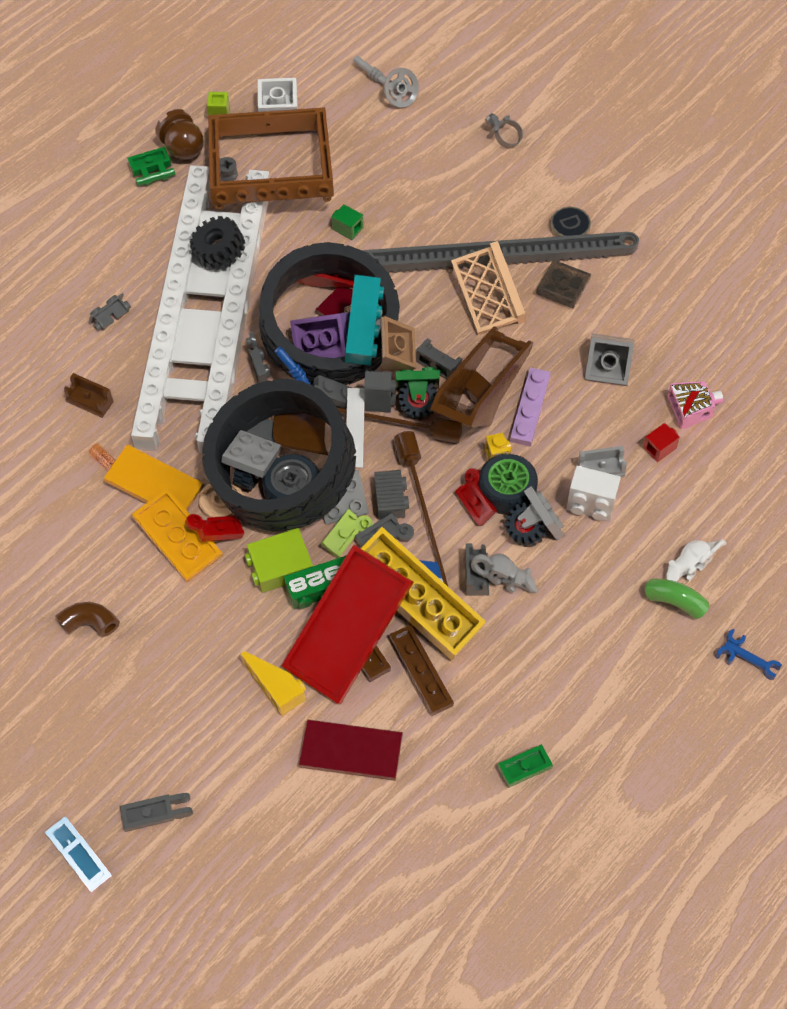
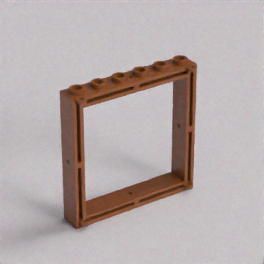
M325 107L208 115L210 192L212 205H215L216 209H222L224 204L323 197L325 202L331 201L334 196ZM316 130L318 132L322 175L221 182V136Z

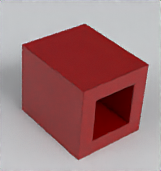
M663 423L645 436L643 449L656 462H659L677 449L680 437L674 428H670L666 423Z

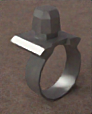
M489 114L485 121L493 129L489 132L487 138L491 139L495 134V138L501 146L505 148L517 146L523 138L521 126L516 121L511 120L510 115L499 121V117L495 114ZM505 124L513 126L519 135L518 142L510 144L504 141L499 134V128H503Z

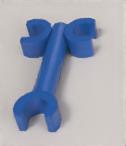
M731 629L727 635L725 646L719 648L716 658L719 659L722 654H727L729 656L727 664L730 665L734 661L735 655L764 670L766 678L774 680L777 674L771 672L770 668H775L779 671L782 664L776 660L767 662L743 649L741 646L744 644L746 636L743 635L740 640H735L732 637L735 630Z

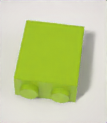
M299 528L247 544L248 553L244 554L248 567L253 566L254 572L251 573L255 586H260L262 593L285 586L284 576L313 567Z

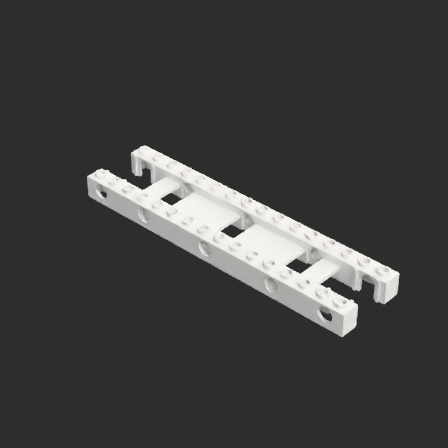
M190 165L131 434L134 447L138 450L157 451V447L160 446L156 425L165 423L164 413L167 399L169 398L204 401L203 410H200L201 421L199 431L195 435L199 454L204 455L202 454L203 442L208 427L213 423L212 419L220 408L233 396L268 201L243 203L241 213L207 211L210 207L207 192H210V168L207 166ZM249 170V174H246V180L270 178L269 171ZM218 216H223L224 219L229 217L235 221L243 234L245 249L241 251L242 255L240 258H235L236 262L234 264L232 262L228 263L229 267L225 268L223 265L220 270H217L215 267L213 270H209L208 267L204 268L190 248V239L193 238L191 234L192 232H197L196 227L198 225L200 227L203 226L202 222L205 220L209 222L212 217L218 219ZM189 294L225 297L222 312L184 309L185 303H188ZM175 363L211 366L208 381L170 378V374L174 370Z

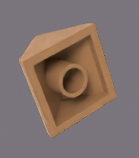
M386 316L381 317L382 370L416 369L415 328Z

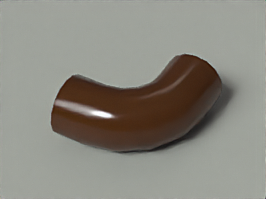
M90 601L75 603L55 615L56 620L67 634H70L82 625H91L102 637L112 634L120 624V621L110 610L102 604Z

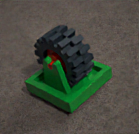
M434 367L422 368V371L400 370L396 372V390H400L399 405L407 417L411 416V419L419 418V420H422L423 417L427 418L431 413L433 414L434 411L430 409L437 394V390L434 388H439L440 370H435Z

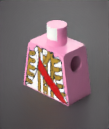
M703 381L670 384L668 399L680 429H685L710 419L713 416L715 405L723 403L722 392L720 390L709 392L707 384Z

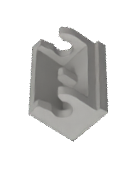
M623 446L580 451L577 466L625 477L627 462L623 460L624 448Z

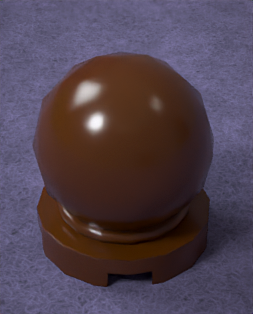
M174 109L167 112V117L162 122L160 120L157 122L155 128L157 137L165 144L168 152L177 159L190 160L196 157L204 143L201 130L193 123L191 116L183 109Z

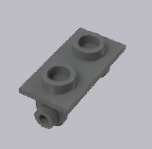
M122 293L119 296L113 295L106 301L107 304L104 307L95 308L90 313L89 325L94 322V328L97 331H103L114 322L110 316L111 314L118 320L129 312L131 305L127 301H122L124 294Z

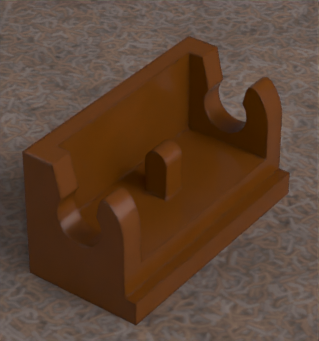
M73 373L70 377L71 387H64L66 402L103 418L114 402L110 389Z

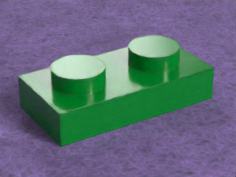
M542 744L498 763V769L508 788L548 771L553 767Z

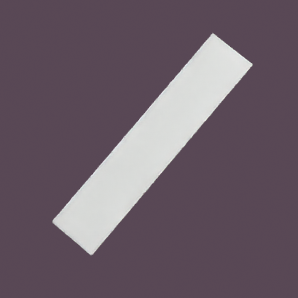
M347 388V427L354 439L356 467L363 468L364 388Z

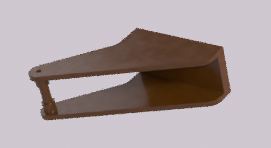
M493 326L439 388L430 410L470 427L491 425L503 396L529 356L533 342L530 340L527 343L521 340L517 341L505 336L504 333L498 331V327ZM494 341L500 344H507L519 351L480 398L474 409L459 403L467 383Z

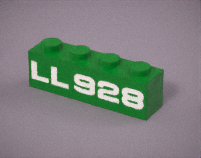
M346 556L284 576L285 587L293 608L304 609L311 606L312 603L320 601Z

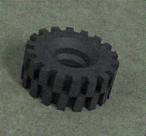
M218 216V219L212 217L209 222L203 221V226L200 227L198 225L196 227L197 232H192L191 234L193 238L190 239V248L204 268L208 267L209 270H213L215 267L217 270H220L221 266L229 267L228 263L232 262L234 264L236 262L235 258L241 257V251L245 249V239L233 219L231 220L229 217L224 219L223 216ZM221 239L218 243L213 244L216 240Z

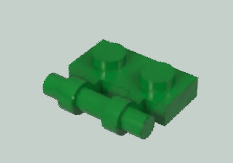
M165 146L127 157L134 177L142 175V177L135 179L137 186L144 184L148 186L152 184L151 182L161 179L165 181L169 177L176 175L174 168H165L172 166ZM155 170H159V172H156V173H153V174H149V173H148V172H152V171H155Z

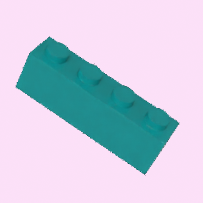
M355 275L345 353L346 363L371 365L372 357L376 358L377 345L373 344L374 338L379 336L380 325H376V318H381L382 306L378 305V299L383 300L384 287L380 286L381 278Z

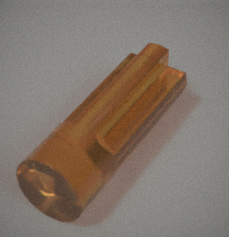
M99 443L92 445L89 449V453L109 471L116 460Z

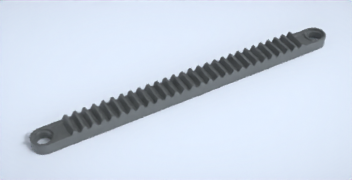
M614 232L500 240L498 243L506 263L511 265L515 262L518 265L520 262L527 264L529 261L532 263H536V261L543 263L545 260L552 262L553 259H556L559 262L561 259L568 261L569 258H572L574 261L577 258L584 260L586 257L592 259L596 256L597 259H600L602 256L608 258L610 255L632 254L638 249L639 238L633 232ZM630 240L634 244L631 246H627L623 243V241ZM496 241L362 251L376 259L375 262H379L388 273L390 271L397 273L399 270L403 273L406 270L413 272L415 269H418V271L423 269L430 271L431 268L438 270L440 267L446 270L447 267L454 269L451 260L488 248L490 243ZM489 255L481 256L477 263L487 266L490 261ZM464 262L457 266L460 269L463 268V266H467L468 268H470L471 264Z

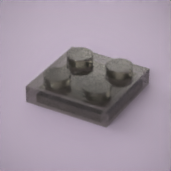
M553 259L536 289V294L574 309L590 280L591 274Z

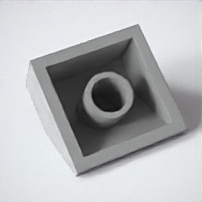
M592 333L585 379L628 385L634 339Z

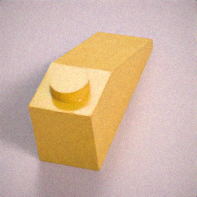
M246 651L241 653L243 664L281 716L306 701L304 694L306 688L300 679L295 680L291 673Z

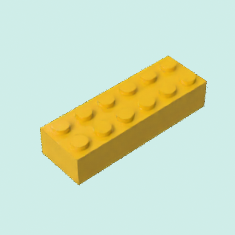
M383 527L362 547L369 554L414 581L397 611L451 661L485 625L486 621Z

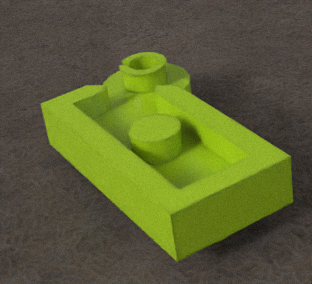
M347 509L320 545L333 556L339 558L355 538V535L372 526L373 521L366 515L357 518L356 514Z

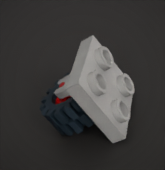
M240 430L222 455V463L234 467L233 484L252 490L260 477L263 478L280 453L281 445Z
M532 486L524 491L531 502L530 505L522 503L523 506L520 507L518 504L515 506L517 508L515 511L513 509L509 511L511 516L507 515L506 517L508 522H505L508 534L517 544H523L525 547H528L529 544L535 546L536 541L541 543V537L546 538L547 536L546 530L550 531L556 540L565 536L561 530L564 525L552 510L551 505L541 491L536 493Z

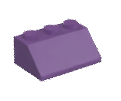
M350 312L291 320L290 325L294 346L306 353L319 357H344Z

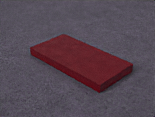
M307 719L299 767L396 781L403 732Z

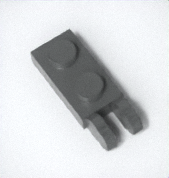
M187 792L170 796L167 794L121 805L124 831L128 832L192 816L193 810L191 807L172 810L171 805L189 801L190 794Z

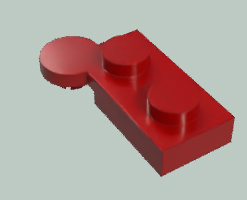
M470 468L465 473L466 483L461 485L455 492L477 525L483 526L497 510L484 496L479 487L480 471L476 468Z
M190 514L185 521L189 529L198 532L201 542L242 539L245 534L239 519L235 515L208 517L207 520H203L197 514Z

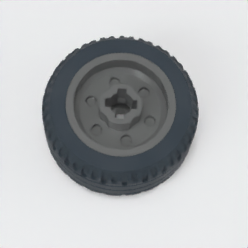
M287 454L279 458L277 457L262 478L264 496L266 499H276L297 492L309 484L320 471L312 460L303 455Z

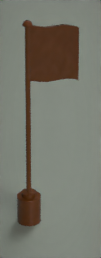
M338 408L339 412L347 414V409ZM304 413L274 415L273 437L275 443L280 444L281 447L328 456L325 446V421ZM364 413V417L430 429L429 434H433V439L458 444L460 441L463 423L437 417L436 421H432L431 425Z

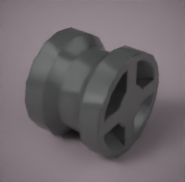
M231 157L221 158V181L236 180L238 177L236 161Z

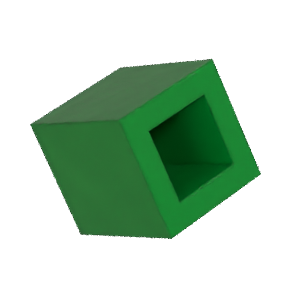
M345 204L332 214V230L350 240H353L364 228L363 214Z

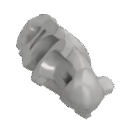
M500 553L487 557L486 555L479 554L472 559L471 568L474 572L496 585H500L501 582L506 583V589L509 592H515L514 586H518L530 593L538 592L535 580L531 576V569L526 568L522 570L518 568L506 555ZM483 562L485 570H482L477 563Z

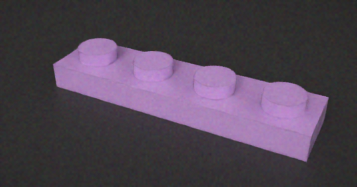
M530 367L510 442L531 447L551 372Z

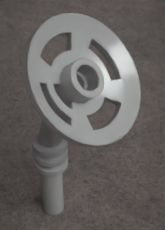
M358 55L354 57V63L365 70L368 76L375 82L379 81L384 85L385 96L393 106L407 107L415 101L419 91V84L411 70L396 68L385 77L383 72L375 66L369 65ZM398 73V78L393 81L390 80L392 76ZM405 74L410 78L412 85H410L408 79L404 77ZM407 92H411L410 97L402 102L401 97H404Z

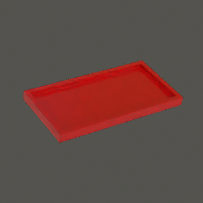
M353 544L281 666L337 704H341L414 581Z

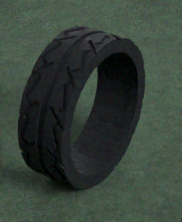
M324 242L295 249L275 264L268 273L261 290L259 329L261 339L263 340L262 343L268 356L279 368H283L282 371L289 376L292 375L289 374V369L274 352L280 346L294 363L299 364L303 371L306 372L305 376L311 385L314 384V378L318 375L344 385H350L364 379L367 370L374 372L382 364L381 331L378 338H375L373 344L377 345L376 358L372 357L371 365L346 363L345 356L337 358L319 357L306 353L294 346L281 332L273 313L279 297L289 286L300 279L311 275L333 274L354 281L355 275L381 278L380 286L384 287L383 300L378 299V304L382 306V317L386 316L398 321L400 304L397 290L394 289L395 285L390 274L379 262H375L376 259L366 252L349 245L344 246V244Z
M275 379L251 385L239 392V395H235L227 401L212 419L213 423L208 427L203 442L202 454L204 456L202 460L205 475L213 490L239 520L255 528L267 531L293 530L308 526L322 518V515L329 513L341 501L355 473L356 456L354 454L356 449L353 436L332 399L321 389L302 381ZM283 413L313 415L330 426L332 432L328 458L317 476L299 491L276 499H254L232 489L230 465L222 463V455L240 430L247 432L261 421Z

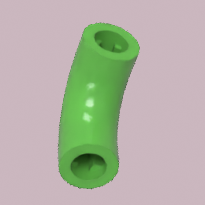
M652 578L646 584L645 593L649 600L674 605L694 619L703 617L709 609L707 599L682 583L668 579Z

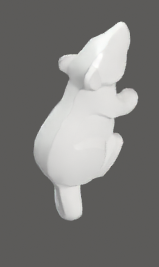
M724 539L715 542L695 540L687 543L680 557L676 561H669L666 579L677 582L681 576L687 575V580L691 581L696 574V569L702 571L712 561L715 551L727 544Z

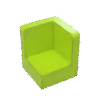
M209 91L207 101L208 115L230 114L228 92Z

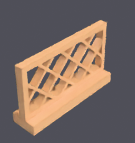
M498 241L490 243L488 248L451 260L478 335L490 331L493 326L500 328L514 322L520 324L526 321L524 308ZM489 255L490 261L487 267L477 263L481 256ZM466 262L471 264L468 273L460 271L457 265ZM474 267L485 270L480 279L471 275ZM488 272L496 275L497 279L494 284L484 281ZM468 279L478 282L474 291L465 287ZM481 284L491 288L487 297L477 293ZM494 290L503 293L504 296L501 302L490 299ZM475 297L485 301L481 310L472 306ZM488 302L498 306L494 315L484 311ZM501 308L510 311L512 317L501 319L497 316ZM482 315L492 319L489 325L480 328L478 321Z

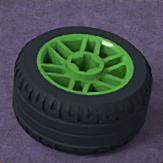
M511 453L499 454L489 459L480 471L479 487L498 513L511 514L509 511L511 509L515 511L517 509L515 506L518 504L520 507L523 506L522 503L530 505L531 502L524 492L532 486L535 492H537L538 476L536 470L524 457Z

